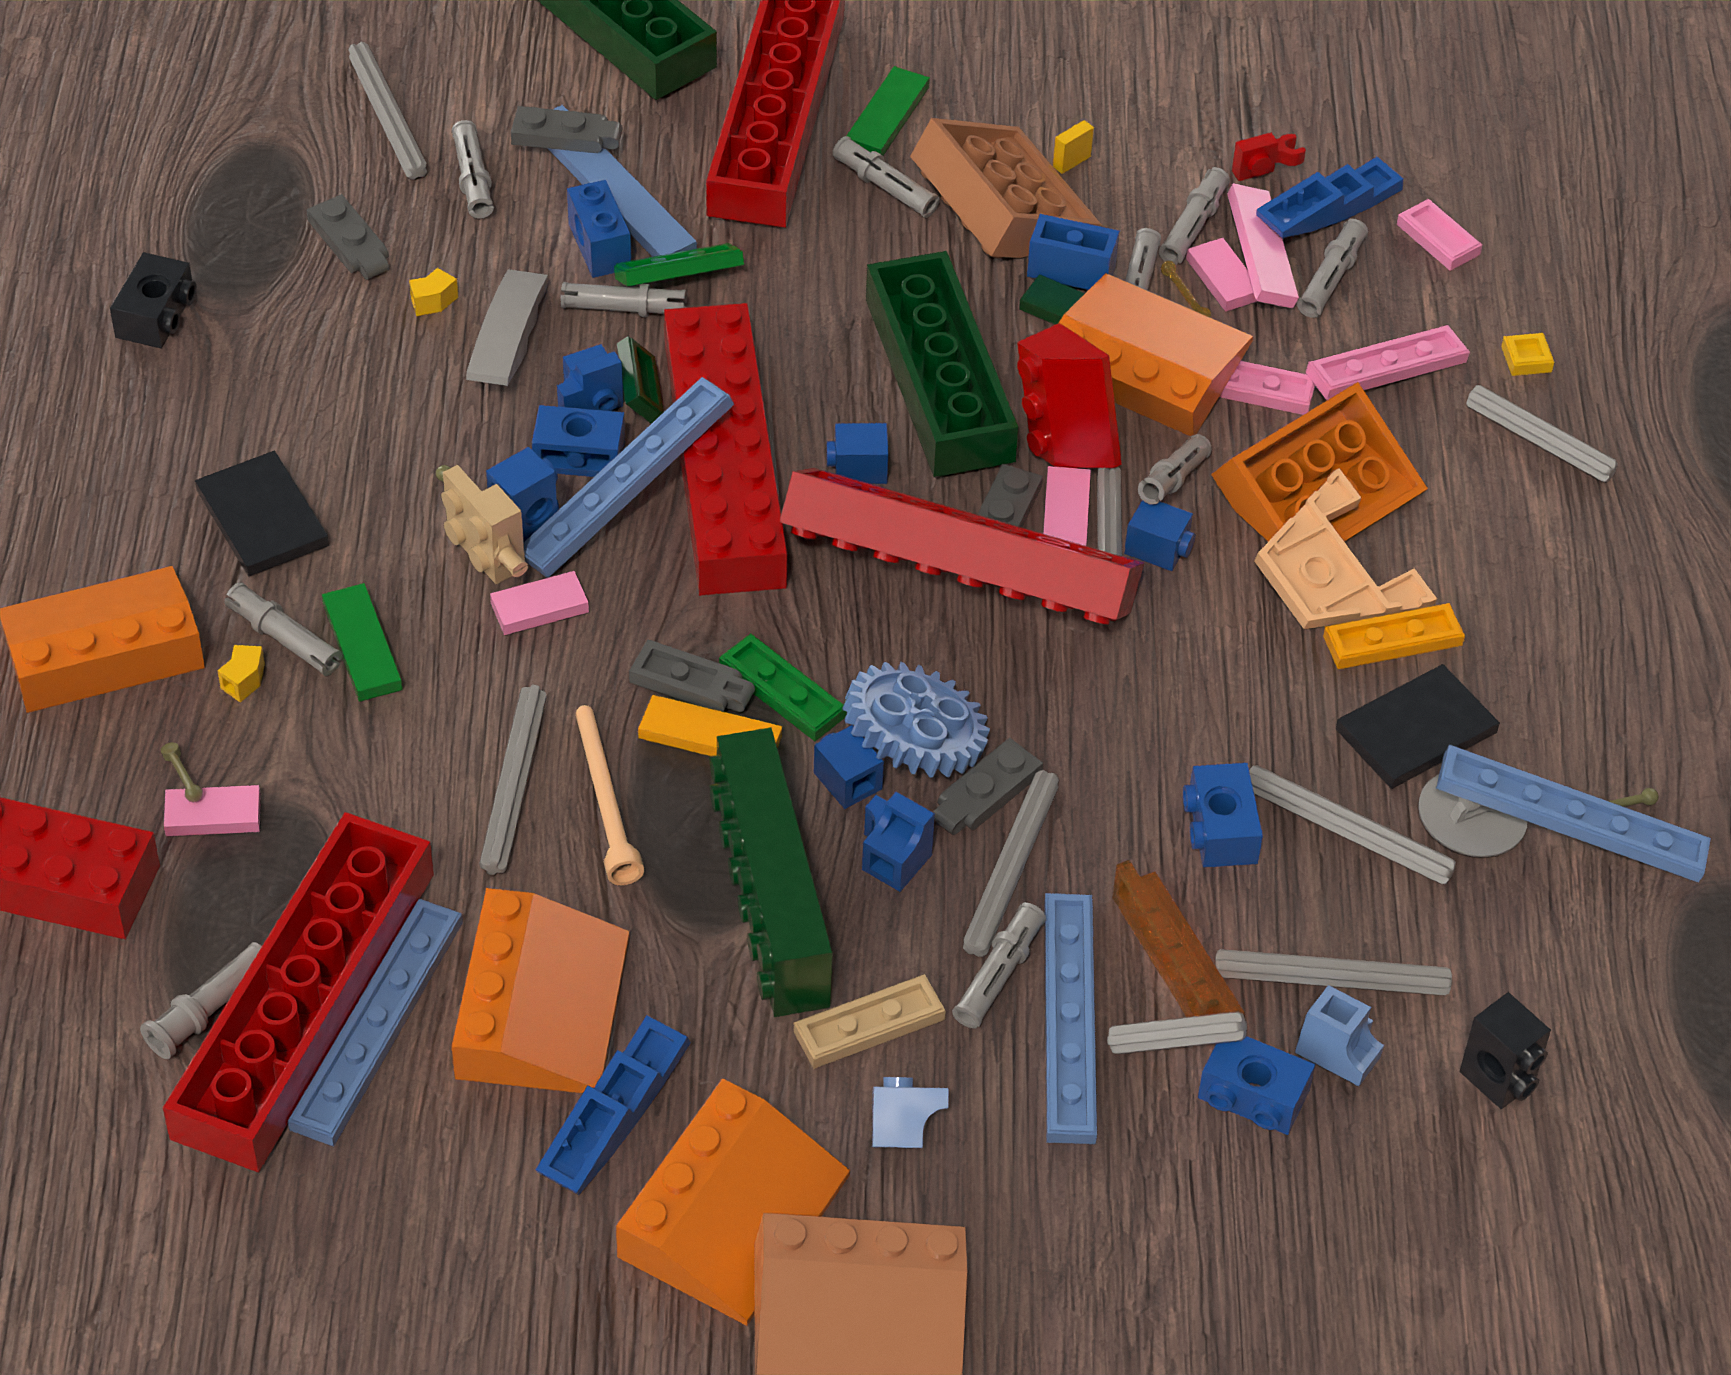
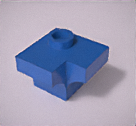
M602 344L563 356L564 382L557 385L558 407L607 411L623 407L622 362L615 351L607 354Z
M895 792L888 801L875 795L865 807L864 835L867 838L863 842L862 870L901 892L932 856L935 813L898 792Z

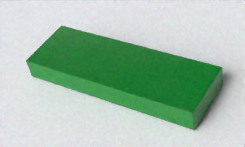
M894 66L846 136L869 152L876 151L884 156L929 89L930 77Z
M729 243L616 263L614 265L615 280L626 286L741 266L744 265L742 250Z
M365 583L322 594L325 612L342 653V658L358 701L401 691L402 681Z
M751 633L719 657L720 664L737 669L742 674V679L751 682L755 686L753 693L755 696L814 742L845 719L847 712L843 710L844 705Z

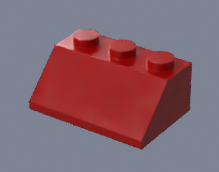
M1061 323L1018 341L1019 361L1017 362V369L1022 378L1024 391L1022 406L1027 415L1029 430L1027 443L1032 453L1040 456L1054 467L1116 468L1122 465L1109 355Z

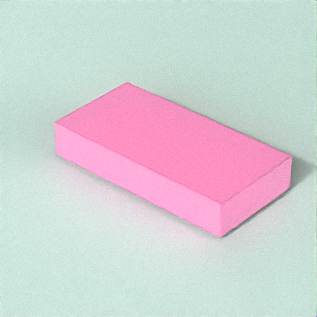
M1430 199L1398 214L1397 225L1450 271L1479 256L1481 253L1482 244Z
M1224 238L1187 249L1186 260L1225 312L1257 302L1248 270Z
M575 571L490 593L491 605L504 635L589 612L588 600Z
M259 785L202 788L203 796L201 800L194 803L189 802L185 798V789L165 790L164 830L166 836L260 832L261 794Z

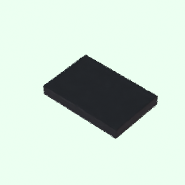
M275 450L195 480L196 491L248 577L329 546L327 533Z
M1441 664L1338 718L1336 730L1380 778L1393 789L1442 763L1444 753L1449 745L1466 750L1496 734L1500 722L1444 664Z

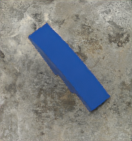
M1379 157L1373 158L1356 170L1347 164L1326 178L1319 172H1316L1256 209V215L1282 238L1312 232L1350 218L1403 190V178Z
M646 1015L625 1051L622 1053L617 1050L595 1087H586L537 1166V1173L580 1195L609 1161L664 1086L691 1043L688 1037Z

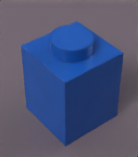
M835 423V441H827L826 443L827 467H835V474L869 484H887V423Z
M1142 500L1128 524L1124 554L1173 571L1180 557L1187 558L1194 545L1196 534L1190 532L1193 513L1160 501L1157 504H1148Z
M853 725L838 733H830L823 737L820 742L814 744V774L844 809L882 790L884 761L876 758L877 753L873 748L862 747L864 738L851 734Z

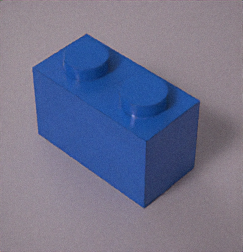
M1040 214L1030 240L1027 277L1037 278L1040 274L1064 285L1089 290L1105 273L1113 276L1116 267L1120 231Z

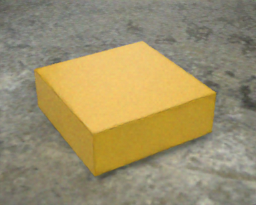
M1083 120L1055 137L1053 167L1061 174L1091 157L1094 131L1092 125Z
M1544 333L1503 336L1501 347L1512 376L1552 372L1554 360Z

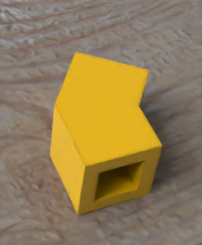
M436 268L427 277L409 280L411 301L416 316L442 312L458 298L457 279L439 268Z
M234 645L231 660L217 670L220 688L239 702H242L261 686L265 666L262 646Z

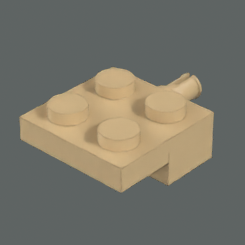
M458 465L444 471V492L441 494L447 515L444 528L451 542L454 545L460 544L468 553L475 569L478 572L484 571L495 584L511 576H522L527 571L528 564L524 558L521 510L497 484L481 491Z

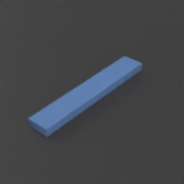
M563 105L553 109L568 111ZM547 148L582 185L601 180L607 181L630 234L652 257L697 249V241L606 149L602 148L599 153Z
M701 377L524 542L525 562L549 578L734 405L730 395Z
M1449 745L1444 753L1436 789L1699 882L1705 873L1711 840L1709 837Z
M1045 893L1046 1143L1096 1144L1092 895Z
M418 899L289 1118L288 1125L290 1131L333 1147L335 1146L463 924L462 913Z

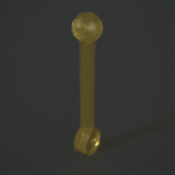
M1172 261L1163 262L1161 265L1162 274L1171 278L1192 309L1207 317H1211V311L1199 305L1176 273V264Z

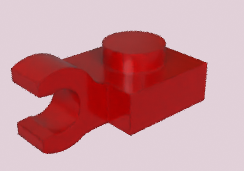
M1272 132L1240 140L1235 143L1232 173L1238 181L1274 172L1275 163L1297 166L1304 162L1306 149L1304 147L1295 149L1297 138L1295 134H1285L1276 139Z

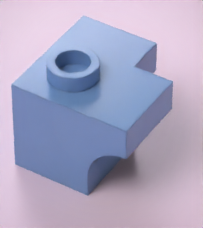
M1328 985L1306 1014L1295 1053L1360 1086L1380 1059L1384 1045L1377 1041L1370 1032L1373 1020L1368 1018L1371 1007Z
M883 1077V1087L872 1088V1147L923 1148V1128L925 1122L935 1111L948 1108L949 1088L913 1087V1078Z

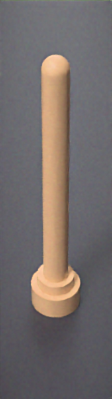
M582 705L576 710V719L610 847L604 859L607 877L615 885L632 884L638 881L644 874L641 854L627 842L594 712L591 707Z

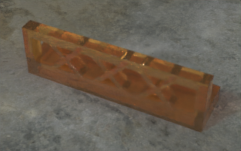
M1130 860L1117 864L1112 898L1186 1017L1240 1012L1245 1017L1244 1010L1157 873L1154 871L1140 877Z

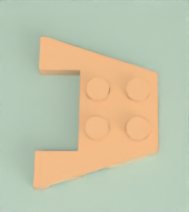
M1340 468L1333 471L1323 486L1308 498L1293 518H1290L1258 552L1254 562L1303 629L1341 624L1433 606L1437 598L1415 568L1381 586H1377L1331 525L1330 520L1358 507L1361 496Z

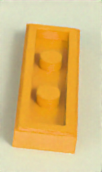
M1450 603L1325 626L1323 637L1337 669H1344L1463 646L1465 635Z
M652 695L639 725L638 737L639 739L715 756L717 755V736L772 727L778 748L782 738V726Z

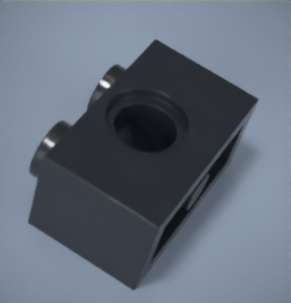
M143 252L110 307L115 338L162 349L170 333L174 334L177 331L180 316L187 305L190 306L196 296L197 286L196 282L192 281L190 263Z
M1507 992L1474 1017L1459 1072L1501 1110L1516 1098L1519 1101H1523L1533 1093L1540 1080L1537 1078L1540 1066L1548 1055L1545 1049L1551 1029L1513 995Z

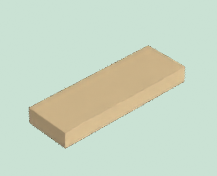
M924 974L794 1022V1034L813 1069L941 1022L945 1020V1009Z

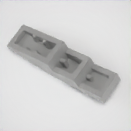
M507 270L497 288L479 332L467 369L466 380L508 386L527 353L528 336L537 322L538 305L547 291L548 275Z

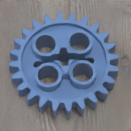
M884 662L881 670L871 665L867 673L860 671L856 680H852L843 706V710L848 712L845 722L854 725L851 734L853 736L865 737L862 744L863 748L876 747L878 749L877 759L889 756L893 758L892 765L894 768H898L902 763L907 764L911 774L914 775L918 767L924 768L929 777L934 776L936 769H939L946 777H950L953 769L961 774L964 773L967 765L974 767L978 757H981L990 728L984 726L987 716L978 713L981 706L980 703L967 702L970 694L968 690L957 692L953 689L956 681L950 680L945 683L940 681V673L937 671L932 673L931 676L925 675L920 665L916 667L915 672L909 671L904 662H900L897 670L889 663Z

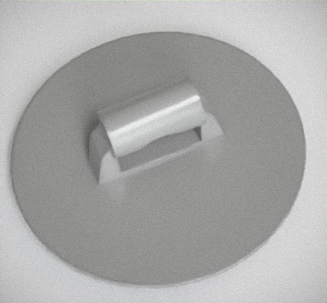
M1439 774L1429 780L1424 786L1418 802L1421 821L1435 840L1452 851L1473 857L1497 856L1513 849L1525 835L1528 821L1436 789Z

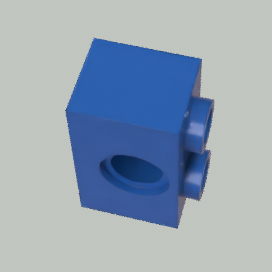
M601 180L567 188L568 224L592 278L614 273V265L616 263L631 261L630 232L607 181Z
M539 405L532 439V450L541 459L546 458L549 460L557 474L595 477L624 450V412Z
M530 447L486 470L487 488L497 484L521 510L523 543L559 510L556 496L557 472L549 460L546 458L541 459Z
M1248 763L1193 766L1190 785L1183 786V806L1186 813L1192 812L1194 822L1190 823V841L1192 849H1199L1203 868L1258 864L1263 834Z
M1247 1036L1242 1041L1217 1043L1202 1071L1198 1098L1208 1102L1218 1110L1230 1111L1250 1119L1261 1128L1276 1130L1289 1135L1309 1094L1316 1064ZM1248 1083H1254V1084H1258V1085H1260V1086H1259V1087H1258V1086H1252V1085H1250V1084H1248Z

